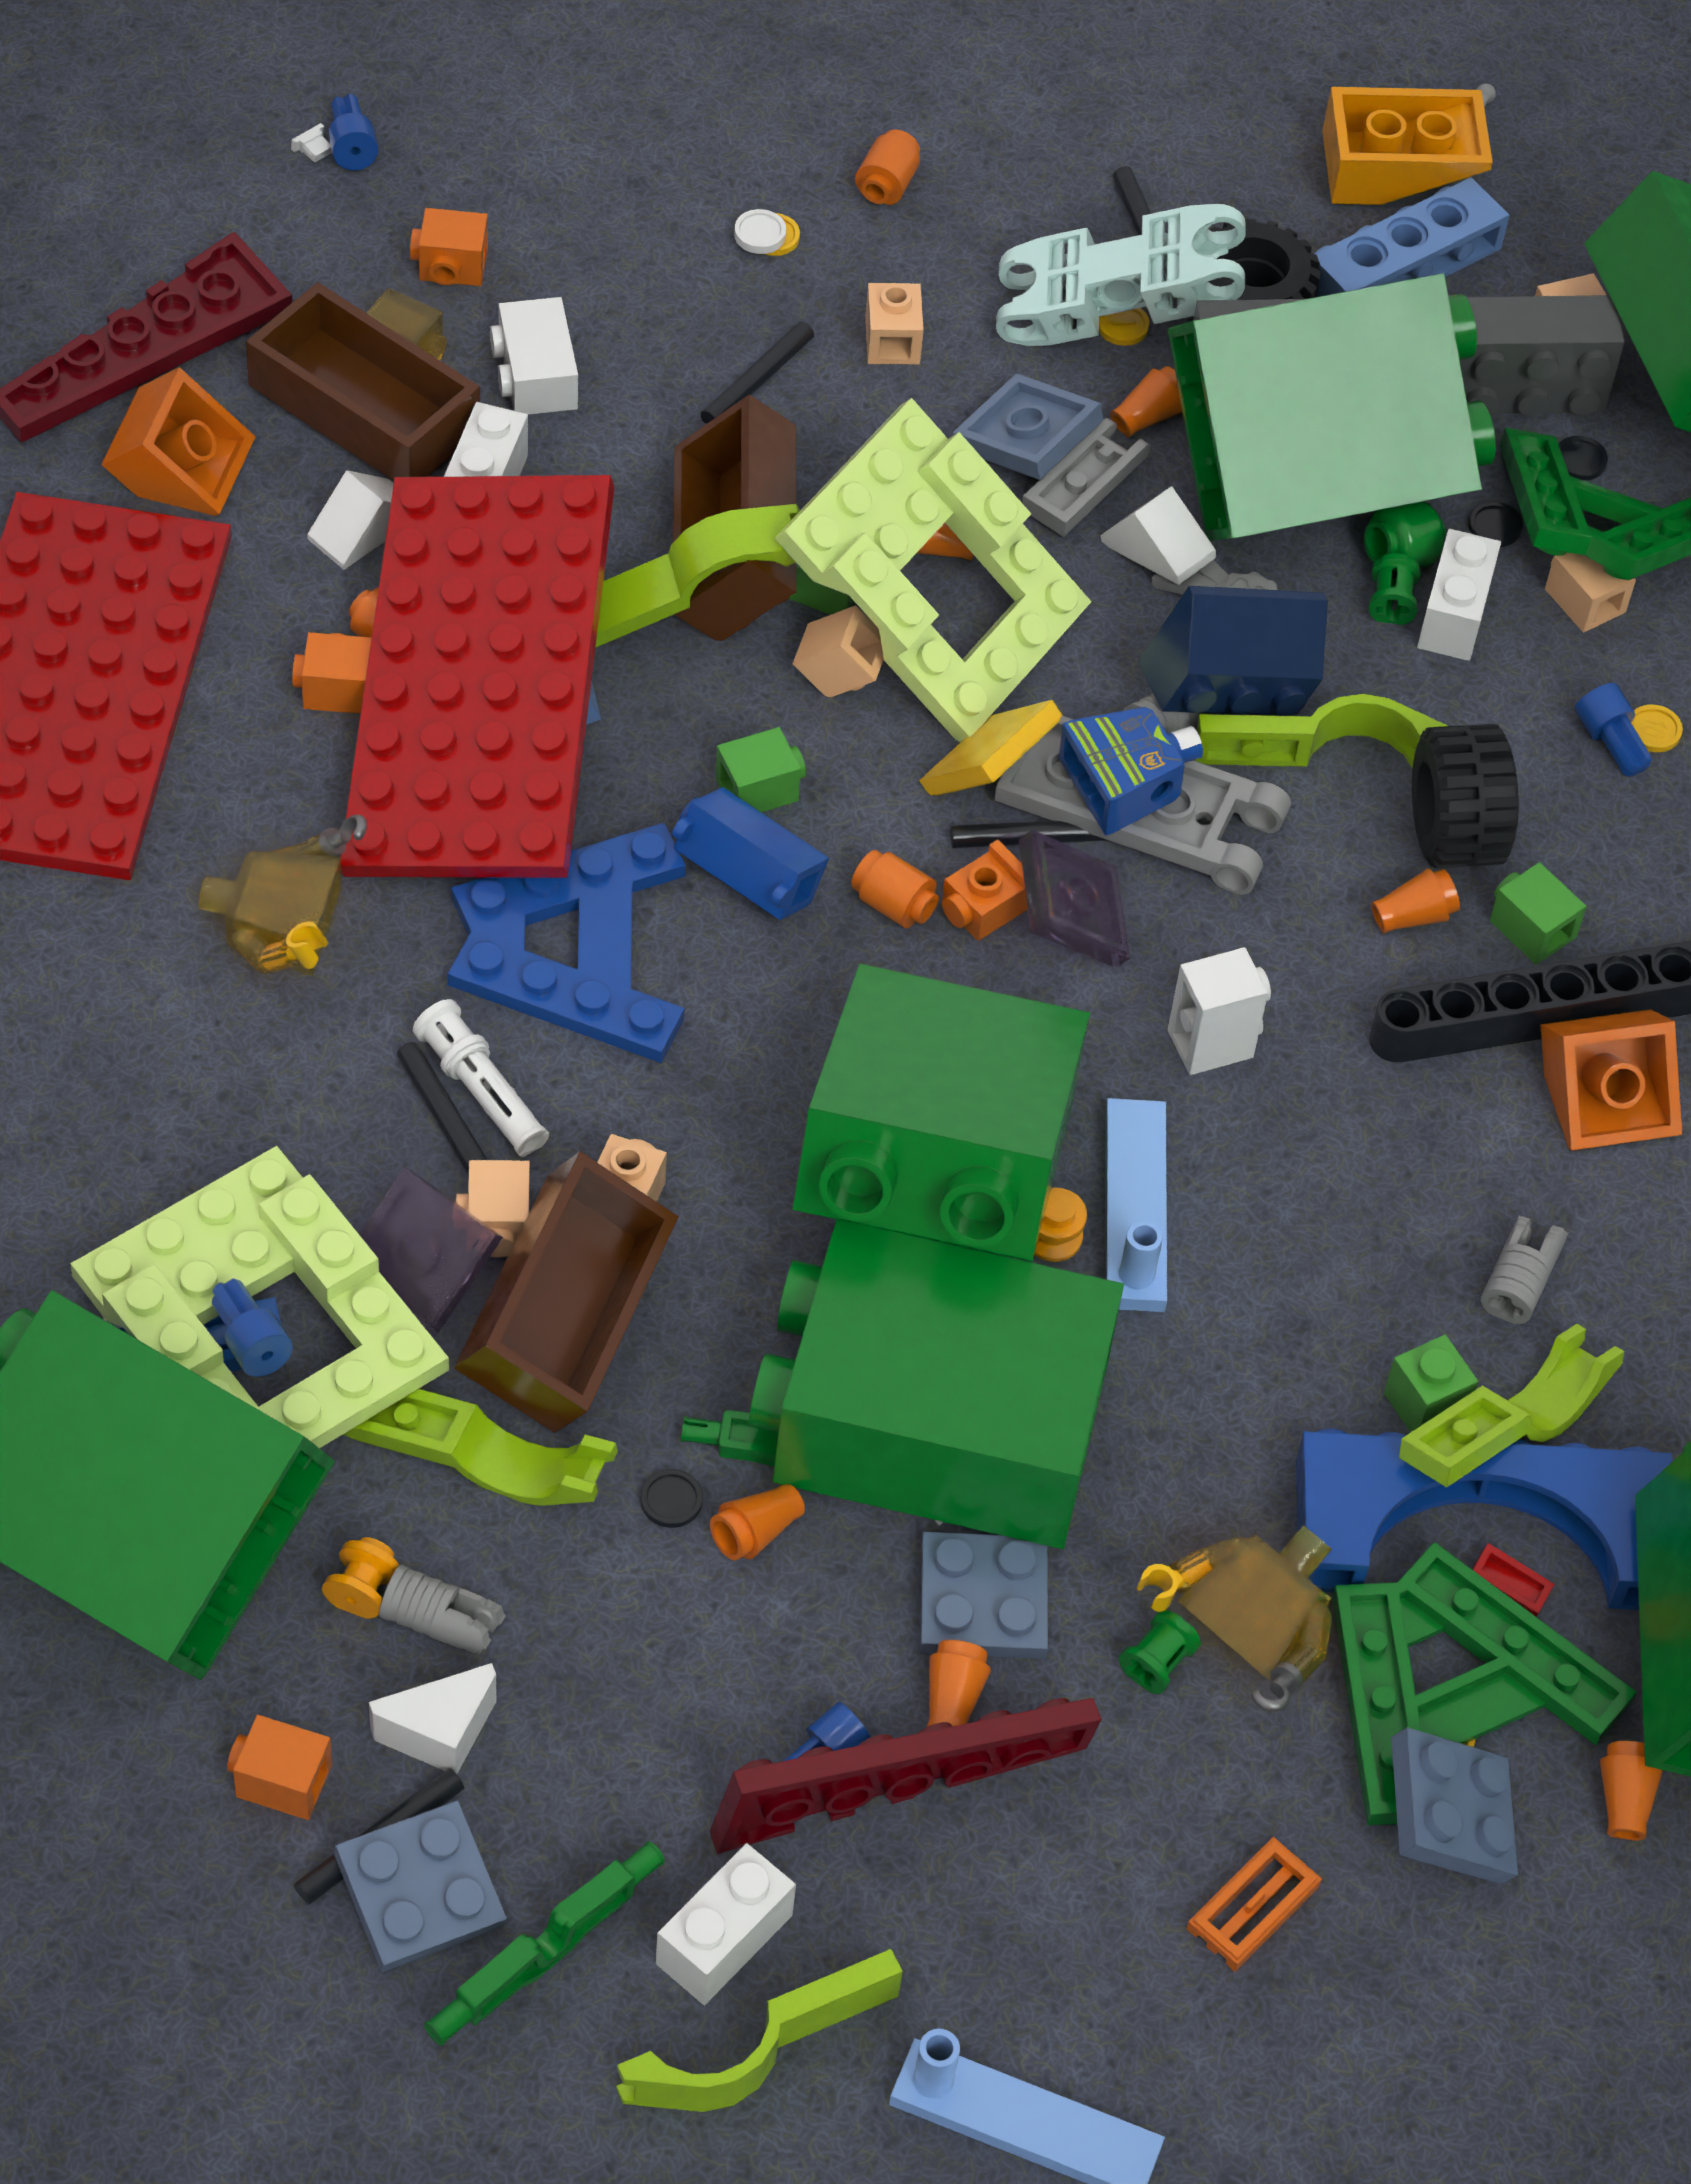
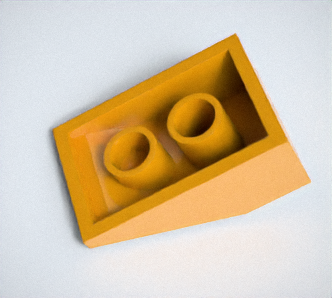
M1331 87L1322 130L1331 204L1382 205L1491 170L1493 161L1482 90Z

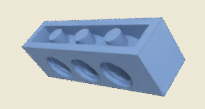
M1472 177L1454 186H1446L1433 196L1413 206H1405L1394 215L1372 226H1364L1354 235L1317 250L1314 254L1318 256L1320 262L1318 270L1321 271L1316 297L1442 273L1446 277L1501 250L1510 215Z

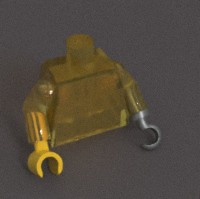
M355 814L343 822L339 831L335 828H328L299 844L268 852L252 851L246 854L236 881L211 876L204 878L199 895V909L225 914L227 945L234 948L259 973L267 975L289 968L313 976L322 948L326 947L329 943L326 937L342 892L341 858L337 856L345 852L346 843L350 841L352 833L356 840H361L367 830L366 818Z
M1304 1525L1280 1553L1256 1534L1249 1539L1237 1536L1197 1549L1171 1563L1169 1566L1163 1564L1148 1566L1137 1585V1591H1141L1148 1585H1156L1164 1591L1152 1603L1151 1608L1156 1612L1165 1611L1170 1606L1176 1592L1184 1593L1178 1599V1602L1262 1675L1272 1681L1269 1688L1279 1700L1266 1699L1260 1694L1259 1690H1255L1252 1693L1255 1705L1266 1712L1275 1713L1286 1709L1290 1703V1694L1295 1693L1327 1657L1332 1615L1328 1609L1331 1597L1311 1581L1309 1576L1331 1552L1332 1548Z

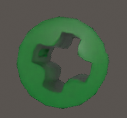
M1390 553L1383 555L1380 559L1373 562L1371 575L1376 583V590L1370 597L1368 610L1370 616L1375 621L1404 625L1416 617L1418 603L1413 596L1414 585L1419 582L1421 568L1417 561L1411 559L1406 554ZM1393 569H1397V580L1391 579ZM1393 600H1398L1396 610H1392Z
M1170 1610L1157 1612L1150 1621L1151 1629L1135 1647L1129 1646L1125 1648L1118 1659L1120 1667L1126 1676L1152 1694L1163 1693L1170 1684L1169 1675L1184 1657H1192L1202 1644L1200 1636L1194 1627L1187 1623L1180 1615Z

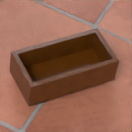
M319 282L314 284L246 341L248 383L250 387L393 481L395 477H427L452 456L475 403L480 402L479 385Z
M747 395L674 446L673 542L684 530L706 517L730 510L796 504V425L751 395ZM747 560L746 562L729 565L713 572L701 581L690 596V608L674 615L712 639L723 641L796 593V563L786 567L774 561Z
M579 1151L547 1176L454 1369L554 1433L587 1413L679 1216Z

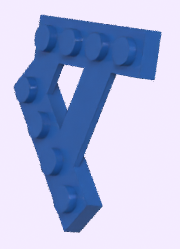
M665 823L572 850L568 878L484 877L451 887V899L467 931L468 938L447 974L448 986L662 1063L684 1021L685 1008L631 989L632 893L685 877L686 865L680 853L674 849L675 843ZM579 909L578 969L525 950V926Z

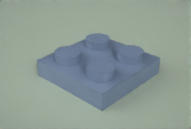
M1016 373L955 429L953 435L960 432L984 460L1040 480L1103 421L1101 403Z
M923 1532L921 1542L920 1653H936L938 1643L943 1640H961L984 1648L988 1652V1656L1046 1659L1048 1651V1546L1002 1535Z
M1408 1727L1392 1736L1400 1855L1494 1883H1506L1518 1876L1508 1758Z
M458 1800L335 1845L334 1856L381 1973L505 1926L506 1915Z

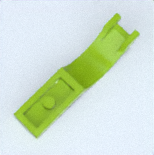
M796 504L737 509L706 517L684 530L671 544L668 554L603 581L596 647L690 608V596L697 585L713 572L729 565L746 562L747 560L774 561L786 567L796 563L777 542L775 537L800 511L799 507Z
M1367 694L1338 697L1319 707L1311 717L1199 714L1196 731L1202 743L1203 755L1194 761L1207 765L1307 767L1312 754L1327 741L1343 736H1369L1390 744L1405 756L1413 768L1415 750L1422 732L1428 727L1448 725L1392 699Z
M1575 1324L1556 1337L1550 1354L1541 1369L1521 1392L1506 1400L1482 1385L1401 1439L1399 1458L1447 1488L1523 1436L1529 1440L1545 1442L1559 1436L1579 1419L1622 1365L1625 1351L1614 1346L1596 1358L1579 1348L1585 1340L1586 1329L1579 1324Z
M417 1389L343 1434L360 1442L454 1467L464 1477L482 1488L522 1503L538 1506L594 1502L598 1494L595 1482L605 1462L614 1461L618 1453L615 1442L586 1434L581 1443L569 1448H549L527 1442L505 1431L490 1420L478 1405Z
M889 1949L769 2000L765 2033L761 2044L743 2063L720 2073L691 2074L666 2065L652 2051L618 2064L617 2071L623 2082L616 2086L618 2095L623 2104L698 2112L733 2106L760 2088L776 2063L779 2047L898 1997L903 1971L892 1950Z

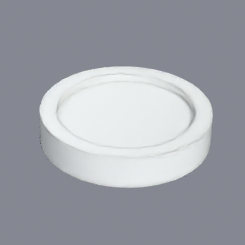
M763 209L750 210L743 213L736 220L734 237L737 244L744 250L755 254H768L778 250L784 244L786 224L779 215L772 211Z

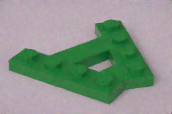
M1505 428L1499 447L1533 547H1538L1541 551L1555 556H1562L1566 553L1585 555L1601 564L1603 570L1610 576L1623 580L1634 579L1691 555V497L1668 507L1660 508L1569 475L1556 436ZM1582 510L1616 521L1622 525L1604 532L1589 527Z
M1436 1542L1425 1551L1397 1583L1335 1586L1332 1600L1367 1825L1397 1824L1391 1737L1407 1727L1457 1743L1466 1744L1540 1709L1546 1708L1594 1745H1597L1631 1706L1637 1694V1691ZM1445 1632L1486 1663L1416 1695L1408 1647Z

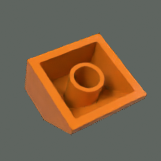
M178 367L138 388L101 465L137 497L217 516L222 511L256 436L186 372Z
M1643 1010L1541 1024L1544 1078L1569 1150L1573 1151L1682 1135L1674 1020L1653 1010Z

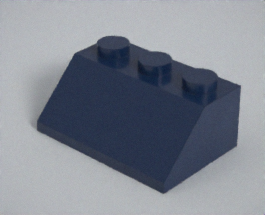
M1188 586L1138 660L1162 712L1279 716L1298 714L1323 680L1328 600L1324 592Z

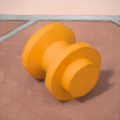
M1051 1188L1034 1253L1038 1258L1051 1262L1064 1261L1073 1257L1081 1248L1083 1230L1087 1220V1209L1077 1194L1064 1188Z
M364 1537L360 1541H347L339 1552L340 1561L346 1568L343 1574H332L326 1578L322 1586V1593L331 1604L341 1610L365 1619L376 1618L379 1615L382 1597L377 1590L380 1585L389 1584L399 1564L394 1558L392 1549L377 1539Z

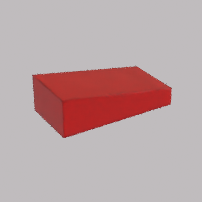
M1489 1543L1483 1548L1472 1567L1473 1571L1534 1616L1539 1614L1555 1585Z

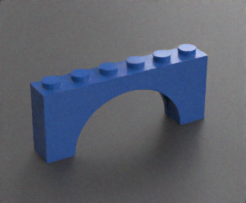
M1339 1429L1303 1432L1296 1458L1299 1590L1334 1592L1336 1585L1364 1584L1369 1569L1371 1552L1382 1537L1394 1526L1419 1512L1434 1507L1457 1503H1485L1509 1507L1528 1513L1560 1530L1580 1547L1597 1570L1606 1593L1608 1608L1639 1610L1635 1495L1673 1462L1672 1453L1652 1452L1644 1447H1628L1622 1450L1595 1449L1581 1443H1569L1562 1446L1530 1445L1526 1441L1517 1440L1446 1488L1399 1458L1401 1439L1406 1436L1404 1434L1386 1432L1377 1436L1346 1434Z

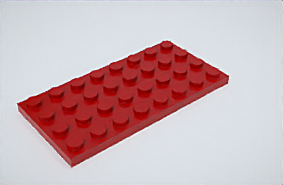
M611 475L394 478L346 819L355 814L364 816L367 820V830L361 840L354 839L352 833L350 841L346 843L345 852L340 855L339 867L344 877L568 878L615 488Z
M16 492L0 540L1 861L131 881L232 538L231 524Z

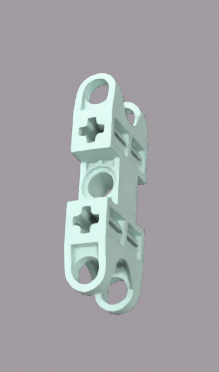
M1225 204L1190 205L1143 215L1142 235L1094 244L1088 228H1082L1040 237L1007 250L1001 257L999 262V279L1009 289L1027 291L1022 295L1013 297V302L1003 305L998 310L996 315L997 333L1007 342L1025 346L1055 345L1099 336V316L1147 307L1153 323L1157 324L1194 316L1197 300H1237L1245 289V272L1238 263L1232 260L1217 258L1228 254L1229 249L1237 247L1243 242L1246 235L1245 218L1237 209ZM1166 222H1168V233H1165ZM1219 222L1230 223L1235 226L1234 229L1228 231L1212 232L1208 229L1212 224ZM1066 243H1068V254H1064ZM1016 265H1027L1032 267L1034 271L1017 274L1009 269ZM1226 277L1235 282L1228 286L1219 287L1210 284L1208 281ZM1174 298H1177V308H1174ZM1074 319H1077L1076 329H1073ZM1014 320H1031L1033 322L1032 325L1026 328H1015L1007 323Z

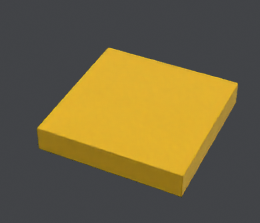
M1053 700L991 715L974 734L962 740L919 781L931 796H939L994 783L1061 720L1060 718L1063 715Z

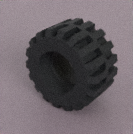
M1245 219L1246 235L1243 242L1237 247L1229 249L1228 254L1217 258L1232 260L1238 263L1245 272V289L1237 300L1310 299L1317 296L1321 271L1318 270L1320 262L1317 254L1311 253L1312 246L1306 239L1298 240L1297 232L1290 228L1280 229L1278 228V223L1267 220V223L1264 224L1257 223L1256 219ZM1224 222L1223 229L1214 226L1210 231H1228L1234 229L1235 226ZM1221 277L1208 282L1214 286L1222 287L1231 285L1235 281L1230 278ZM1194 316L1187 318V322L1194 320Z
M1498 724L1428 727L1420 736L1412 768L1413 816L1421 850L1429 865L1434 867V869L1504 864L1510 856L1518 826V781L1511 747L1502 728Z

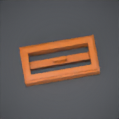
M1272 1837L1188 1921L1186 1929L1193 1936L1197 1937L1199 1935L1207 1942L1206 1947L1215 1955L1217 1953L1221 1954L1226 1959L1225 1964L1236 1972L1320 1887L1322 1878L1276 1838ZM1274 1859L1283 1865L1220 1930L1211 1924ZM1294 1876L1297 1877L1301 1882L1238 1945H1235L1231 1939Z

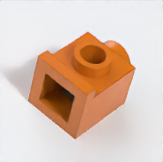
M996 840L989 845L987 853L944 880L943 911L955 927H964L979 941L1030 908L1035 876L999 840Z

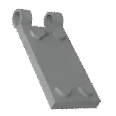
M1062 716L1061 720L1002 774L996 786L995 801L1052 821H1062L1076 825L1092 835L1211 876L1218 887L1240 895L1248 894L1252 891L1263 868V861L1259 854L1248 846L1220 841L1233 813L1240 814L1242 821L1247 826L1266 833H1275L1280 830L1291 807L1289 795L1282 788L1274 784L1255 782L1192 760L1184 763L1181 794L1174 802L1113 834L1105 836L1059 760L1062 725L1064 722L1073 720ZM1198 822L1207 823L1208 825H1201Z

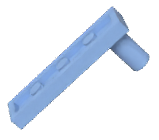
M1107 1098L1105 1109V1279L1124 1283L1120 1310L1165 1312L1167 1305L1166 1102Z
M933 2029L928 2031L921 2040L914 2038L890 2096V2106L1087 2184L1149 2183L1163 2146L1164 2136L959 2056V2041L948 2030Z

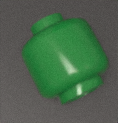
M1424 501L1376 510L1371 516L1364 533L1365 551L1373 562L1385 554L1401 553L1417 561L1421 569L1433 566L1441 557L1446 538V529L1437 511ZM1397 569L1392 570V575H1397Z

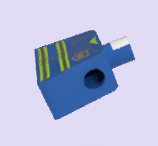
M1146 707L1070 720L1062 725L1059 760L1105 836L1113 834L1174 802L1181 794L1184 763L1201 758L1203 755L1202 743L1194 727L1189 726L1167 734L1153 710Z

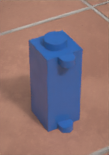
M724 787L701 798H693L683 809L679 821L672 831V836L677 839L674 846L675 850L779 920L805 908L812 902L829 861V857Z

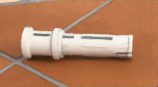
M446 999L433 1004L415 1021L412 1030L416 1038L421 1042H428L441 1059L440 1066L446 1076L455 1080L461 1079L482 1106L485 1113L514 1146V1150L520 1157H525L541 1148L548 1140L549 1132L540 1125L532 1112L517 1095L514 1088L510 1086L489 1059L488 1042L483 1036L472 1033L461 1019V1009L454 1000ZM449 1034H450V1035L453 1037V1039H454V1041H453L452 1043H451V1041L448 1039V1035H449ZM492 1088L512 1112L510 1117L490 1093Z

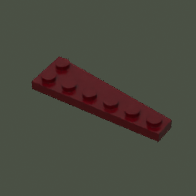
M233 232L185 264V272L168 284L161 280L147 289L146 299L128 311L121 307L107 316L108 324L92 335L80 334L61 347L60 351L55 355L46 357L0 388V419L22 443L272 320L293 303L292 294L236 232Z
M1058 1698L1043 1703L1035 1710L1011 1714L1008 1710H999L983 1716L976 1722L952 1726L948 1722H940L924 1728L917 1734L893 1738L888 1734L877 1735L866 1739L858 1746L835 1751L830 1747H818L803 1753L796 1759L772 1763L768 1759L755 1760L743 1765L737 1771H733L709 1832L716 1852L720 1854L741 1848L746 1843L751 1845L795 1832L793 1822L823 1811H827L832 1822L855 1815V1809L863 1806L873 1797L883 1794L890 1800L891 1805L913 1799L929 1789L934 1780L943 1778L945 1785L951 1788L1085 1750L1102 1719L1093 1698L1069 1702L1066 1698Z

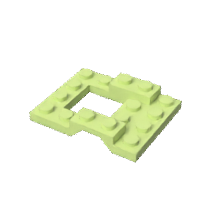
M912 398L895 410L775 537L777 542L813 582L849 595L879 628L884 661L953 738L959 742L970 737L985 723L1092 602L1025 527L1023 523L1031 515L1030 511L960 432L948 439ZM944 523L949 526L1014 600L1013 604L963 659L931 625L939 614L900 571Z
M278 1146L273 1147L70 1263L72 1277L107 1322L123 1327L132 1337L300 1433L318 1448L323 1447L449 1371V1357L379 1272V1258L310 1174L303 1178ZM295 1272L356 1349L258 1407L224 1364L222 1348L204 1327V1324L219 1316L212 1305V1298L214 1297L212 1291L219 1282L226 1283L234 1278L244 1284L252 1297Z

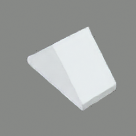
M346 470L308 532V540L345 570L386 541L394 483L387 478Z
M1172 486L1100 535L1101 542L1110 549L1178 585L1216 558L1215 548Z
M490 1663L369 1702L370 1730L374 1741L444 1771L450 1768L457 1774L496 1703V1672L493 1664Z

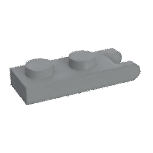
M1105 418L1023 495L1022 504L1030 511V516L1064 537L1145 460L1150 452L1151 445L1139 439L1129 450H1126L1110 440L1116 431L1117 424Z

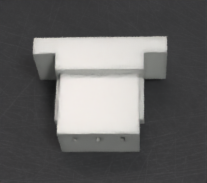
M320 123L292 139L291 150L294 153L298 150L302 153L304 152L314 162L331 154V145L323 137L324 125Z

